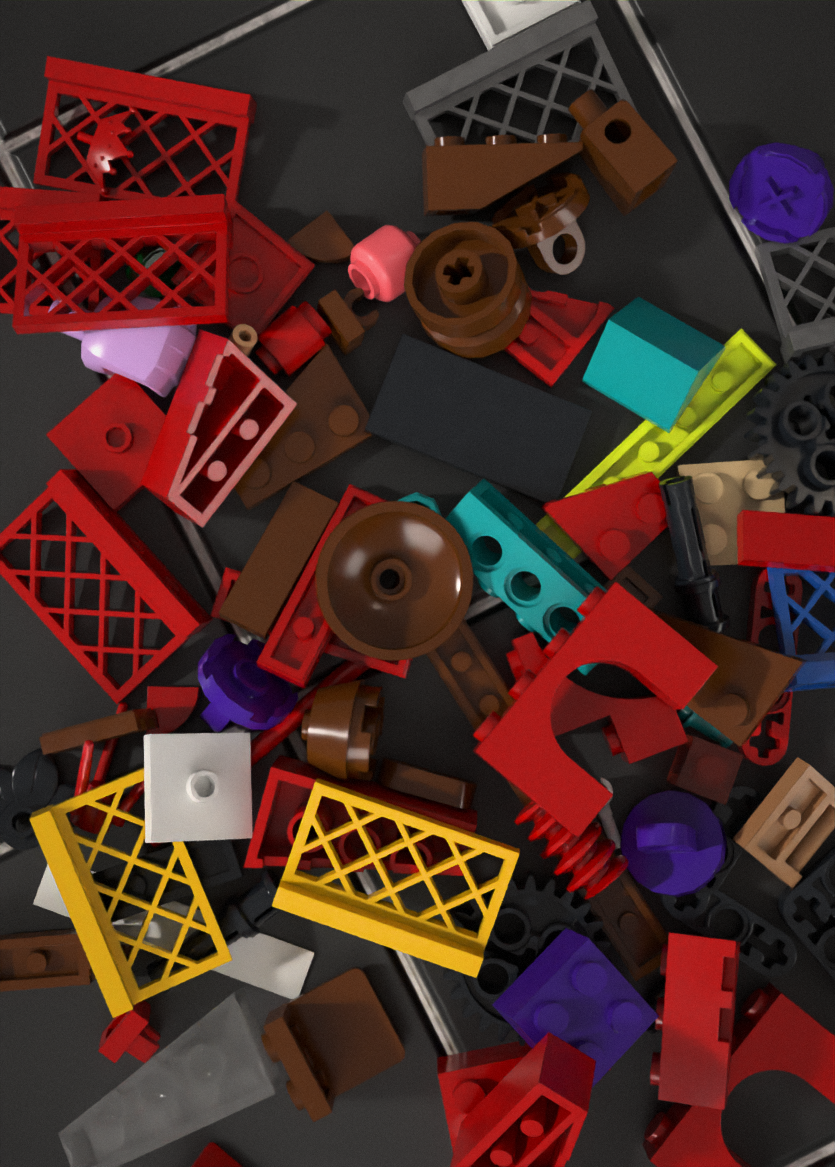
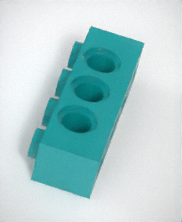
M485 478L473 487L445 518L464 541L470 555L473 574L477 577L482 589L495 598H501L515 611L516 618L522 626L533 633H539L547 642H550L562 627L571 633L578 624L564 619L559 607H568L574 610L581 621L584 616L576 610L596 586L606 591L600 583ZM484 536L495 538L501 545L502 554L490 551L484 543ZM521 571L533 573L539 579L541 588H533L527 585L522 578ZM598 663L582 665L577 669L586 676Z

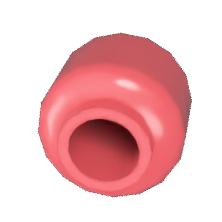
M393 225L382 226L352 248L351 264L348 266V273L352 283L356 288H361L364 291V297L372 300L375 298L382 302L393 301L405 292L406 265L416 246L421 243V240L411 231L405 232Z

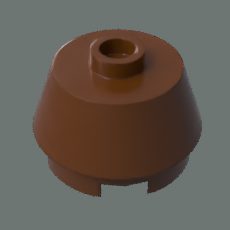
M364 679L318 689L313 701L312 710H305L301 729V738L307 741V760L309 764L348 784L352 779L372 781L378 761L377 759L370 758V755H375L379 735L382 736L385 714V697H381L383 687L365 685Z

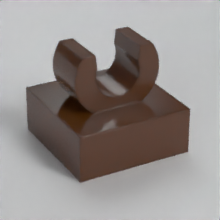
M361 288L349 291L344 300L336 289L318 300L317 312L332 331L330 336L344 356L362 345L365 331L375 326L380 315L377 310L370 312L367 316H358L353 312L352 306L363 299L364 291Z

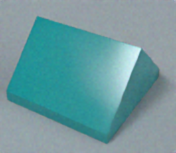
M637 297L608 320L582 380L583 383L670 433L725 351V346L644 299Z

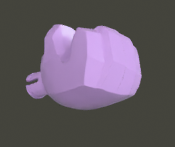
M109 296L105 297L94 312L101 311L112 299ZM137 296L130 303L139 310L153 309L161 299ZM57 299L52 303L48 313L60 303ZM81 308L85 313L91 312V311H88V310H86V309ZM197 324L67 331L61 333L82 341L81 359L85 367L110 376L117 373L148 386L158 395L166 397L173 387L179 384L196 340Z

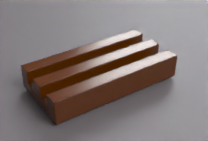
M151 708L135 709L43 733L39 739L43 755L82 748L86 740H92L94 744L158 728L159 725L155 710H151Z

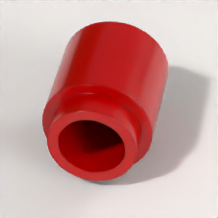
M304 301L298 308L292 305L257 335V341L261 346L255 351V354L274 375L283 370L290 376L326 345L324 339L332 331L318 312L307 301Z

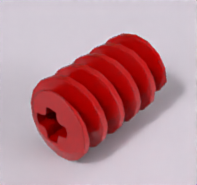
M530 801L514 820L517 826L533 821L535 826L527 837L529 842L546 838L548 843L540 854L542 859L555 855L560 856L561 860L553 871L556 876L570 871L574 874V877L566 887L569 893L585 888L587 894L584 899H589L615 881L628 867L629 860L625 856L618 855L610 858L616 846L612 839L607 838L596 841L603 828L598 822H591L583 833L576 837L533 801Z

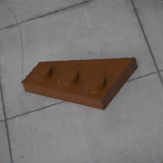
M328 344L321 349L285 391L297 403L296 407L234 487L248 510L253 509L290 487L293 481L298 482L374 437V435L364 432L370 414Z
M648 608L718 666L686 706L739 747L747 742L807 661Z

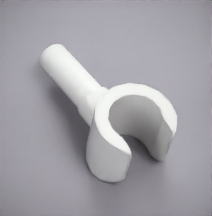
M601 778L602 785L613 794L609 781ZM611 797L597 816L601 820L607 838L612 839L616 844L615 849L621 848V836L609 802L612 800Z

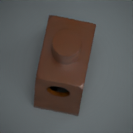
M590 89L571 104L568 111L583 129L579 138V142L583 144V150L579 155L625 217L665 185L678 160L625 99L620 100L608 109L594 90Z

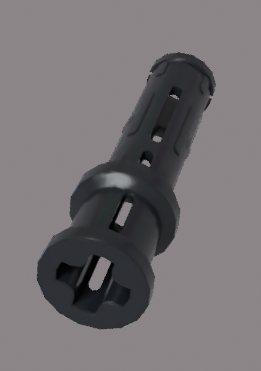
M678 476L663 480L658 485L665 506L667 523L679 573L674 583L675 592L682 596L688 621L721 632L730 626V619L727 614H723L717 588L722 583L720 574L711 568L710 560L708 559L704 532L695 498L692 476Z
M271 869L261 874L262 880L238 897L233 894L223 905L224 910L215 917L227 946L236 942L241 937L246 939L255 937L260 933L259 926L281 911V909L272 907L281 879ZM196 930L183 940L178 954L198 961L216 953L217 949L210 934ZM159 957L146 967L149 970L148 975L151 981L161 977L168 960L167 958ZM174 962L171 972L184 967L185 965ZM171 987V988H169V989H167V990H165V991H162V993H165V994H166V993L169 992L173 987Z

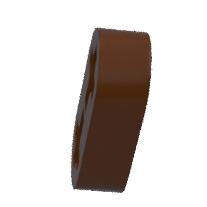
M383 757L376 781L377 784L397 791L470 810L478 785L463 778Z

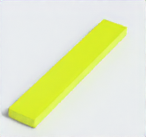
M741 328L724 344L725 351L670 433L645 420L564 498L585 492V490L599 485H608L620 481L625 477L644 471H650L659 478L777 364ZM547 514L536 524L541 531L573 560L581 553Z

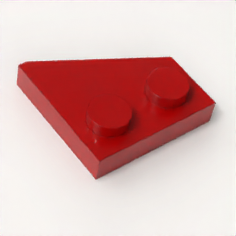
M529 287L532 295L530 317L521 334L503 350L552 388L612 314L614 307L605 302L599 301L596 304L568 298L567 294L553 291L540 292Z
M650 471L631 475L608 485H599L587 489L585 492L560 500L554 499L540 507L597 570L610 581L668 526L665 506L658 485L660 481Z

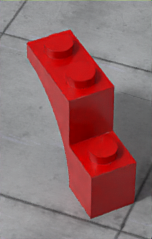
M533 632L510 640L514 650L506 653L516 681L527 669L536 675L548 658L542 652ZM565 677L558 686L552 700L550 717L554 736L606 717L609 725L601 727L607 747L612 756L620 754L622 760L628 764L688 742L677 711L673 710L654 693L628 698L608 697L591 692Z

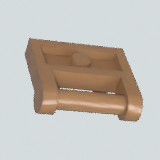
M797 757L732 840L793 889L803 878L799 873L835 828V787L810 764Z

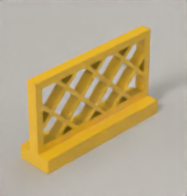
M144 767L61 803L52 804L37 810L29 818L113 1018L133 1010V1005L233 960L184 841L172 842L174 849L166 868L137 857L145 839V819L117 808V805L125 788L144 781ZM116 792L111 806L97 801ZM85 805L107 812L96 841L75 833L67 813ZM113 815L143 826L131 854L102 843ZM79 843L92 848L87 861ZM98 850L127 861L116 889L98 883L93 878L90 869ZM177 857L180 860L185 875L172 870ZM134 864L162 875L152 902L122 892ZM169 878L190 885L194 897L186 916L158 905ZM100 892L113 897L108 910ZM119 900L148 910L137 937L117 931L114 928L111 917ZM198 906L205 923L193 919ZM154 913L182 923L171 951L143 940ZM189 926L210 934L217 949L216 953L198 961L178 954ZM121 942L133 946L128 959ZM139 948L167 958L168 960L161 977L139 987L131 968ZM174 962L185 965L184 967L171 972Z
M317 778L272 907L477 978L484 959V950L518 860L520 849ZM325 796L344 803L352 821L326 832L317 814L321 797ZM356 808L368 811L369 813L360 816ZM380 817L394 820L403 838L377 850L365 824ZM313 825L318 836L307 841L311 826ZM406 825L419 829V831L410 834ZM357 829L369 854L343 865L331 840ZM433 834L445 838L454 856L427 867L415 842ZM457 843L471 848L461 852ZM321 844L334 867V870L319 877L297 870L302 853ZM404 847H408L419 872L393 883L381 858ZM484 852L504 859L499 875L477 885L466 863V860ZM373 862L385 887L368 895L356 891L348 873ZM458 864L470 889L443 900L432 876ZM339 878L342 885L333 883L331 881ZM424 880L436 905L420 912L407 909L398 891ZM493 890L487 905L482 894ZM387 896H390L393 903L384 901L382 899ZM475 898L484 915L478 933L456 926L449 909ZM441 913L444 921L433 917Z

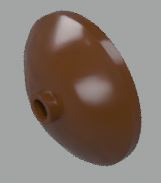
M379 502L353 512L331 532L323 545L317 562L315 573L316 596L327 624L348 646L362 654L377 659L406 660L419 657L439 647L459 627L466 615L472 597L473 568L470 555L461 536L441 515L427 507L411 502ZM386 569H392L396 576L395 583L389 588H383L379 581L380 574Z

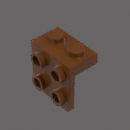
M352 967L270 1011L263 1025L265 1033L261 1034L262 1043L272 1062L276 1064L281 1061L290 1077V1080L286 1081V1087L292 1102L299 1111L306 1108L313 1123L333 1112L335 1097L400 1063L405 1057V1047L365 971L360 967Z

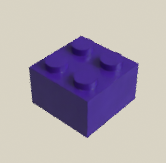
M567 928L492 1004L532 1049L550 1032L596 1060L592 1088L659 1017L588 937Z

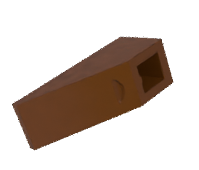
M566 134L537 136V143L518 144L514 135L488 136L485 138L486 144L465 145V137L461 136L435 138L434 146H426L422 153L424 216L476 215L573 159L583 150L582 142H568V135Z

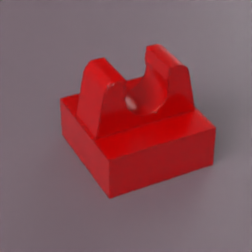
M142 1000L133 1005V1010L115 1017L102 1032L98 1051L113 1063H116L125 1051L141 1062L147 1063L160 1047L157 1042L161 1038V1035L148 1024L151 1005Z

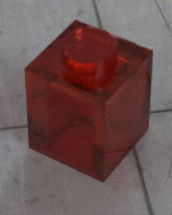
M686 734L688 742L679 745L666 781L726 805L744 755Z

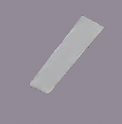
M47 864L33 904L70 918ZM176 901L161 905V907L185 916L189 909V906ZM196 909L193 919L205 923L201 911ZM147 911L113 922L115 930L137 937ZM154 913L143 940L171 950L182 923ZM189 926L185 938L198 929ZM259 933L253 938L249 937L246 939L241 937L229 945L228 949L233 960L211 970L289 999H294L300 995L315 952Z

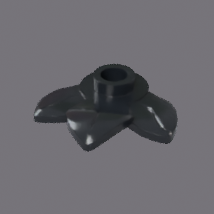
M42 748L36 749L24 756L15 766L13 773L0 767V835L6 844L17 850L27 851L40 846L32 826L25 832L17 831L16 823L21 816L32 815L37 810L74 797L76 784L59 783L57 763L51 754L43 755ZM68 812L67 816L70 820L71 814Z

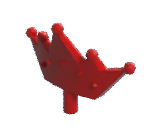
M135 106L130 107L129 111L101 119L94 136L83 131H79L77 134V140L90 145L86 163L100 184L103 195L108 194L105 175L117 174V169L112 167L111 161L125 156L128 158H133L134 152L126 148L119 136L131 133V128L126 127L124 122L131 114H136L137 108Z

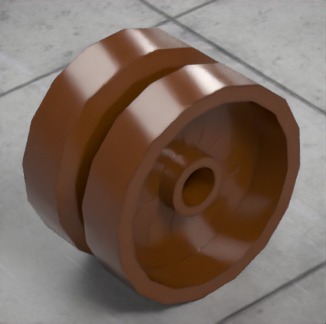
M479 222L453 223L433 231L416 246L406 265L404 288L409 303L417 317L421 320L422 326L429 338L444 351L461 358L486 357L503 350L521 334L530 317L532 295L510 241L496 228Z

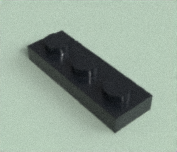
M233 839L184 841L204 890L244 876ZM174 846L139 858L166 868ZM177 857L172 870L185 875L180 860ZM127 862L93 873L94 880L116 889ZM134 864L122 892L152 902L162 875ZM169 878L158 905L161 906L192 895L193 891L190 885ZM100 892L108 910L113 897ZM119 900L111 921L113 923L147 910Z

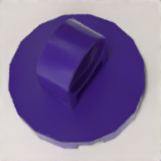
M226 634L215 639L198 662V680L204 695L211 702L199 718L215 733L223 732L232 722L250 729L269 730L281 724L292 712L298 701V692L292 694L289 681L257 666L256 662L265 644L256 639H252L248 645L240 641H234L233 639L236 637V634Z

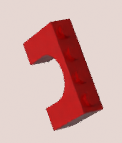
M617 582L610 585L606 591H603L598 586L591 591L576 610L584 616L571 633L564 627L556 633L542 651L549 657L547 662L536 675L527 669L507 693L514 699L513 703L502 716L493 710L473 734L480 741L473 751L576 837L583 833L613 794L570 759L555 739L551 726V705L555 692L565 677L582 665L591 663L611 664L629 672L673 710H678L686 707L718 668L714 662Z
M770 982L763 991L761 989L755 990L744 1002L741 1008L743 1016L733 1028L728 1095L738 1083L752 1074L767 1070H780L799 1076L835 1104V1034ZM675 1102L666 1114L664 1112L658 1113L648 1124L644 1132L646 1140L642 1145L649 1161L657 1167H752L724 1143L721 1132L722 1109Z

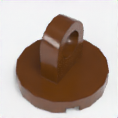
M565 172L548 176V178H545L548 185L538 190L532 184L515 192L495 210L491 219L493 224L490 226L496 228L510 241L513 249L527 247L533 260L541 270L558 275L570 274L582 263L585 254V240L576 219L586 209L590 201L588 190L581 176ZM561 235L565 242V251L561 259L556 261L553 256V244L557 237Z

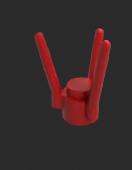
M121 702L118 705L116 714L126 712L128 704ZM119 738L106 741L94 779L90 782L94 742L92 740L84 742L74 797L106 784L105 780ZM144 781L135 784L121 803L119 801L118 809L129 813L144 793ZM116 792L97 801L111 806ZM89 805L69 812L71 814L70 820L75 826L94 834H99L107 812ZM113 815L106 834L109 833L112 824L123 827L125 819Z

